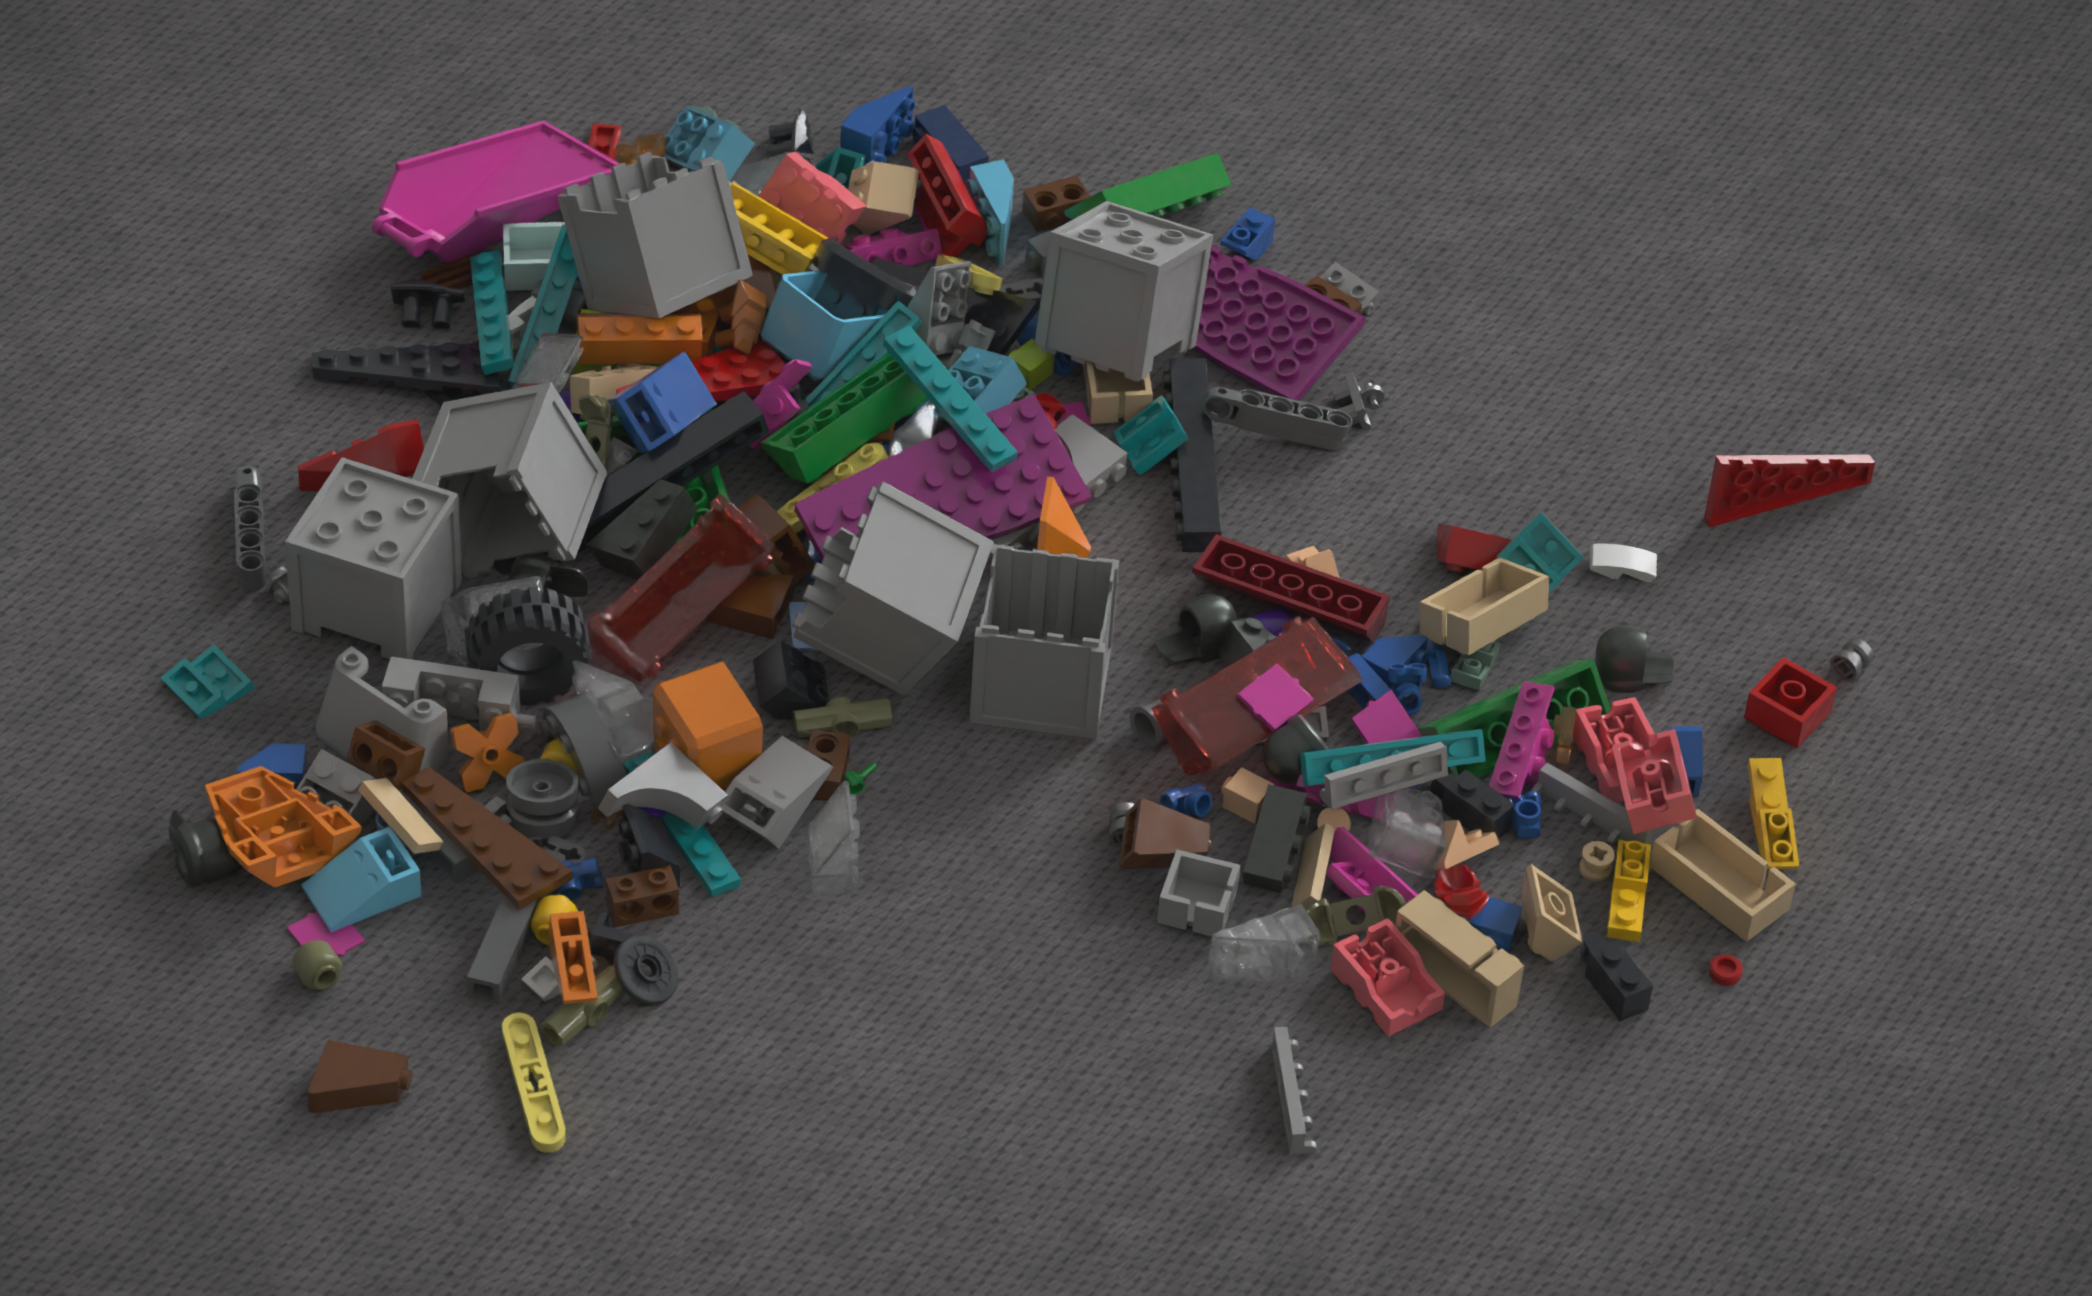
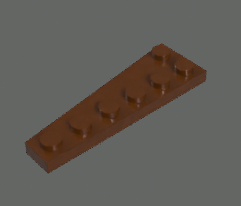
M430 767L402 781V791L518 910L572 880V870Z

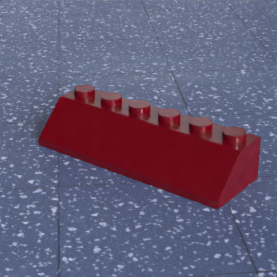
M1217 534L1192 568V573L1200 581L1240 594L1245 598L1265 603L1273 608L1281 607L1284 611L1286 610L1301 618L1318 622L1360 639L1374 642L1385 626L1390 596Z

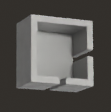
M1177 849L1160 895L1157 923L1186 930L1187 925L1193 926L1192 932L1221 939L1238 891L1240 865Z

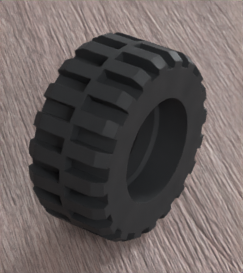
M528 587V590L515 588L510 589V593L503 595L501 592L494 595L492 601L486 600L479 606L478 611L472 614L465 628V646L469 668L518 675L520 703L537 705L536 702L545 700L546 703L553 701L555 696L559 694L564 696L569 693L571 686L576 687L581 682L590 667L592 653L585 615L582 614V609L569 597L562 593L557 595V592L552 589L545 588L543 591L539 590L538 587ZM527 643H543V645L532 649H512Z

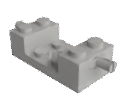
M392 656L390 658L382 684V693L404 708L415 700L430 699L447 709V715L462 717L467 720H479L480 731L487 730L493 717L506 713H512L516 717L518 727L535 729L536 716L520 714L518 675Z

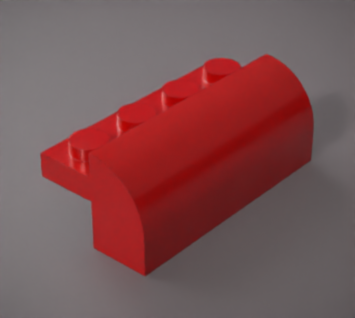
M925 134L907 153L913 167L919 171L918 180L922 182L921 186L916 188L914 203L927 228L938 229L941 254L957 258L971 242L978 246L982 244L987 234V225L943 143Z

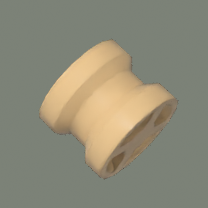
M1601 841L1587 843L1582 850V860L1579 866L1580 873L1592 881L1607 879L1611 875L1615 856L1612 847Z

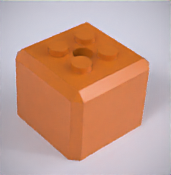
M718 662L656 684L653 690V748L657 753L672 742L725 792L733 779L762 754L763 726L758 713L725 663Z

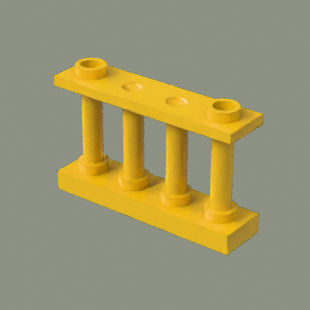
M733 182L730 190L747 254L782 275L807 272L821 240L828 237Z

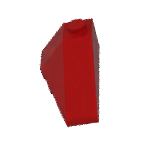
M418 419L384 426L377 430L379 434L365 441L358 438L351 441L352 446L338 453L329 451L297 466L300 491H319L341 458L403 477H413L424 451Z
M1438 524L1437 561L1447 563L1445 569L1464 573L1465 567L1480 569L1498 559L1496 556L1512 539L1457 526Z

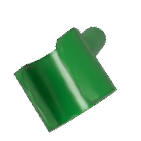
M873 762L857 773L852 770L848 771L845 775L847 783L843 785L845 791L852 797L862 792L865 788L864 778L878 768L877 764Z

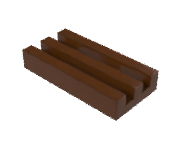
M475 254L421 272L420 280L456 289L473 285L470 257L475 256Z

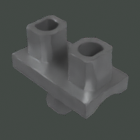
M1354 372L1345 373L1347 382L1332 387V391L1338 407L1351 402L1353 404L1338 408V410L1347 413L1352 418V425L1360 423L1363 430L1371 429L1366 408L1376 410L1379 407L1378 405L1385 398L1383 389L1377 385L1366 383L1364 388L1360 390Z

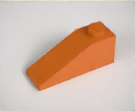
M584 911L550 914L548 940L552 964L563 1004L598 1001Z

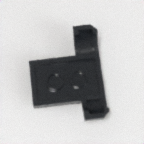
M836 237L821 240L814 254L815 257L812 264L826 273L827 276L814 301L829 313L845 320L875 316L880 306L890 310L897 301L908 307L919 286L905 283L837 243L838 239Z

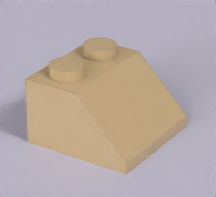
M875 161L852 170L849 191L867 205L853 225L863 234L870 235L911 218L919 171L912 167Z
M1532 864L1527 866L1521 901L1524 911L1522 917L1527 925L1529 934L1528 944L1535 954H1540L1549 961H1555L1583 943L1571 891Z

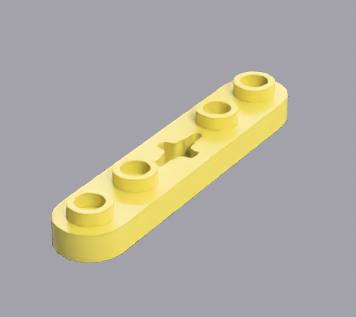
M938 254L935 266L965 262L966 260ZM971 263V280L968 288L988 295H993L994 290H1000L1001 277Z
M879 443L864 445L860 450L844 462L838 464L833 470L794 499L788 501L777 512L791 525L794 532L798 533L803 529V526L794 511L797 502L889 458L885 449Z
M513 1013L507 1016L502 1023V1038L530 1139L537 1150L545 1153L555 1152L562 1148L566 1141L565 1125L537 1026L530 1015ZM529 1072L533 1073L536 1082H538V1092L534 1093V1088L531 1082H529Z

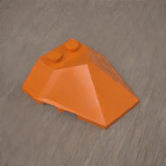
M1047 476L1037 550L1049 551L1050 554L1058 555L1062 553L1075 554L1078 557L1087 558L1091 546L1054 477Z
M263 766L205 785V793L229 853L248 872L274 888L317 873L346 850L361 833L362 826L343 808L337 805H333L331 808L319 802V796L311 791L306 795L294 789L293 782Z

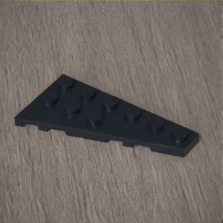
M875 258L872 262L873 265L913 286L920 287L928 274V271L880 258ZM968 288V308L965 314L964 326L969 324L970 320H974L982 324L981 326L995 330L996 332L987 351L1005 356L1039 310L1040 303L997 290L993 291V295H988Z

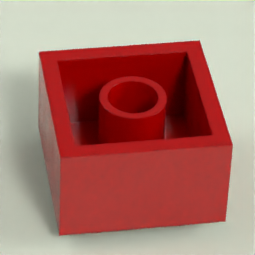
M1782 657L1749 692L1744 719L1798 748L1831 713L1837 687L1787 658Z

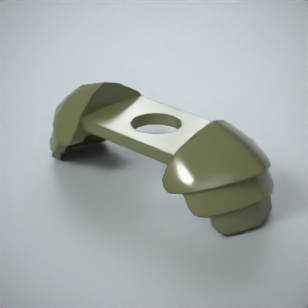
M585 395L579 398V408L582 411L580 418L588 422L585 437L591 447L596 437L600 439L601 447L596 455L605 468L613 426V415L609 402L605 397Z
M1384 886L1373 887L1374 894L1329 904L1327 899H1321L1306 910L1302 929L1310 941L1318 945H1334L1337 943L1338 936L1367 930L1368 927L1387 918L1396 925L1397 911L1406 905L1407 902L1395 889ZM1358 905L1364 909L1366 917L1361 924L1355 925L1348 921L1346 913L1349 907Z

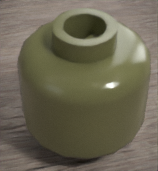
M314 940L307 942L293 956V970L308 989H328L337 982L341 975V960L325 941Z

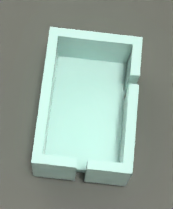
M564 222L503 224L506 291L534 290L535 284L539 280L544 279L562 224L565 225ZM575 280L573 288L582 289L581 283Z

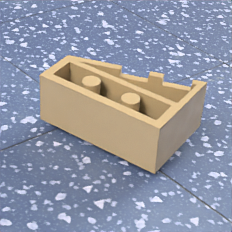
M617 364V369L611 370V366L601 367L599 372L589 370L571 375V412L582 413L579 408L580 397L598 395L600 398L605 397L608 400L616 395V389L635 383L658 367L640 364ZM610 406L612 415L617 416L612 407Z

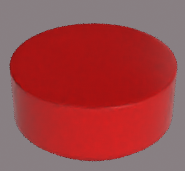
M1721 954L1711 960L1709 976L1715 983L1731 986L1738 983L1741 979L1743 966L1736 957Z

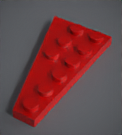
M758 337L757 344L753 345L747 356L731 347L692 361L693 366L715 402L728 400L743 391L749 397L758 396L761 388L766 383L774 381L782 373L781 369L786 365L761 337ZM632 384L616 389V394Z
M1870 455L1716 456L1704 521L1708 527H1713L1871 483L1875 462Z

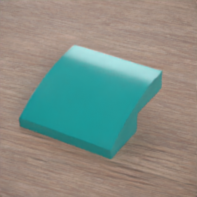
M1162 395L1113 432L1119 446L1127 452L1133 468L1140 476L1189 439Z
M1542 512L1533 518L1496 556L1497 558H1503L1549 576V593L1562 582L1561 579L1584 559L1583 555Z
M215 644L191 663L184 658L161 677V680L198 718L212 714L255 688L252 681Z

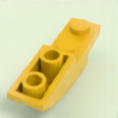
M1749 758L1747 764L1751 789L1749 804L1760 855L1769 863L1767 869L1773 867L1776 869H1798L1799 859L1792 809L1788 808L1782 759Z
M1618 841L1607 923L1608 938L1640 942L1649 872L1650 844H1643L1639 841Z

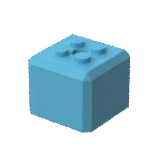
M821 270L782 275L760 334L766 344L789 362L795 359L809 362L812 369L806 375L814 381L825 379L889 311L880 306L875 316L845 320L833 316L814 301L827 276Z

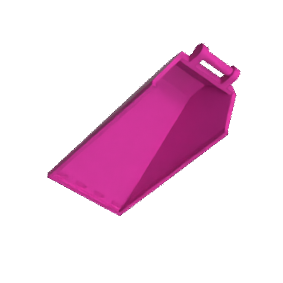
M543 120L396 162L394 173L379 204L380 216L373 221L371 230L377 235H385L405 247L407 253L414 257L421 256L426 250L439 257L442 262L451 263L466 256L476 254L502 240L504 223H534L560 209L557 196L565 193L564 188L578 183L579 187L591 182L590 177L600 172H604L605 176L611 174V168L619 165V163Z

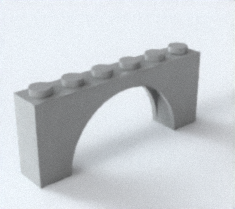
M1073 414L1057 425L1055 432L1092 497H1099L1113 481L1118 482L1124 477L1127 471L1126 451ZM1085 504L1073 508L1071 511L1079 513ZM1040 522L1011 534L992 539L994 541L993 544L1013 546L1014 549L1025 550L1032 544L1037 545Z

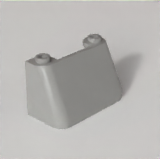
M352 646L349 647L336 659L316 722L317 737L347 758L355 727L376 720L424 747L425 753L420 771L430 767L436 772L449 761L447 709L430 699H418L407 707H402L360 679L368 671L367 657Z

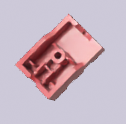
M797 152L785 155L758 195V197L828 238L836 237L839 244L847 235V232H845L846 228L857 221L867 206L832 176L817 170Z
M1636 697L1614 701L1611 711L1605 715H1601V706L1595 705L1576 709L1571 736L1579 751L1584 752L1590 773L1596 775L1601 794L1615 803L1624 801L1612 745L1630 741L1634 744L1642 745L1644 751L1650 750L1649 742L1655 739V734Z
M1675 729L1657 733L1655 739L1649 742L1650 750L1644 751L1642 745L1634 744L1630 741L1612 745L1633 834L1697 818Z
M1389 918L1368 927L1367 935L1360 943L1359 937L1352 935L1334 944L1330 970L1343 985H1349L1354 990L1355 999L1363 1008L1368 1007L1373 1012L1375 1022L1388 1037L1443 1010L1445 992L1425 970L1419 952Z

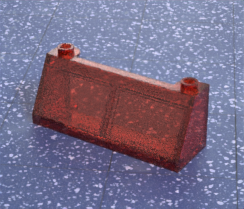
M721 493L709 504L712 509L704 517L701 515L697 519V524L611 607L607 605L604 608L603 615L597 611L586 622L590 645L639 683L646 677L652 679L663 668L661 662L758 569L761 572L764 571L774 560L772 555L775 544Z
M1298 616L1282 624L1284 630L1279 633L1280 635L1185 691L1178 693L1175 688L1159 696L1161 702L1151 709L1187 776L1216 769L1268 738L1273 732L1258 717H1253V712L1237 695L1275 664H1278L1293 679H1298V684L1314 698L1312 704L1297 714L1305 716L1363 681L1358 669L1313 617L1301 621Z

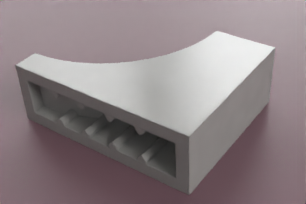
M670 742L609 788L598 809L609 817L613 813L623 810V805L626 804L635 807L656 808L672 813L691 824L695 829H698L707 821L712 824L721 816L724 811L721 806L728 795Z

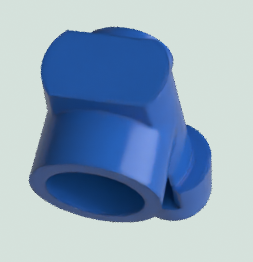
M1422 663L1410 665L1390 664L1388 681L1393 683V693L1408 715L1416 714L1422 705L1420 692L1422 682L1426 681L1427 666Z
M1196 783L1185 788H1173L1160 796V802L1162 806L1187 816L1193 814L1203 817L1209 813L1212 807V796L1209 792H1206V787L1203 784Z
M1530 791L1520 795L1519 799L1507 798L1515 804L1512 822L1517 837L1519 839L1539 837L1541 833L1540 815L1543 808L1540 793Z
M596 857L581 860L579 863L562 861L561 863L572 870V880L553 892L556 895H563L573 900L581 897L582 888L584 887L590 889L603 886V877Z

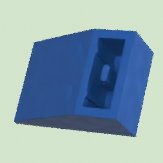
M905 87L855 108L841 124L840 148L865 155V165L872 161L886 163L891 154L895 155L898 152L904 138H910L912 135V130L914 129L912 117L916 105L915 100H913L914 87Z
M685 351L607 400L639 453L651 451L717 405Z

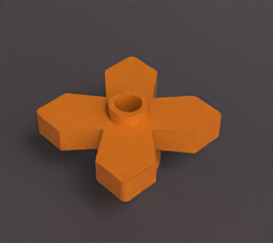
M512 713L493 717L486 731H477L469 724L457 726L450 730L453 747L470 757L458 771L461 787L466 792L484 788L493 769L506 779L512 768L525 762L521 755L507 749L519 734L516 717Z

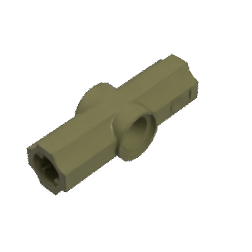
M837 697L830 700L825 707L792 711L795 738L810 737L812 729L851 735L850 738H852L859 730L892 726L889 699L852 703L849 698Z
M608 966L595 977L598 1001L563 1004L541 1023V1032L545 1035L547 1041L554 1046H563L586 1025L594 1027L596 1025L595 1021H601L606 1016L609 1006L625 993L616 977L614 966Z

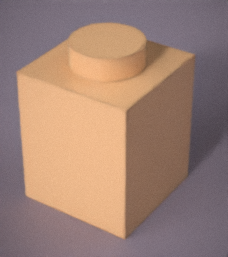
M1241 767L1233 777L1229 776L1222 786V807L1256 824L1268 784H1275Z

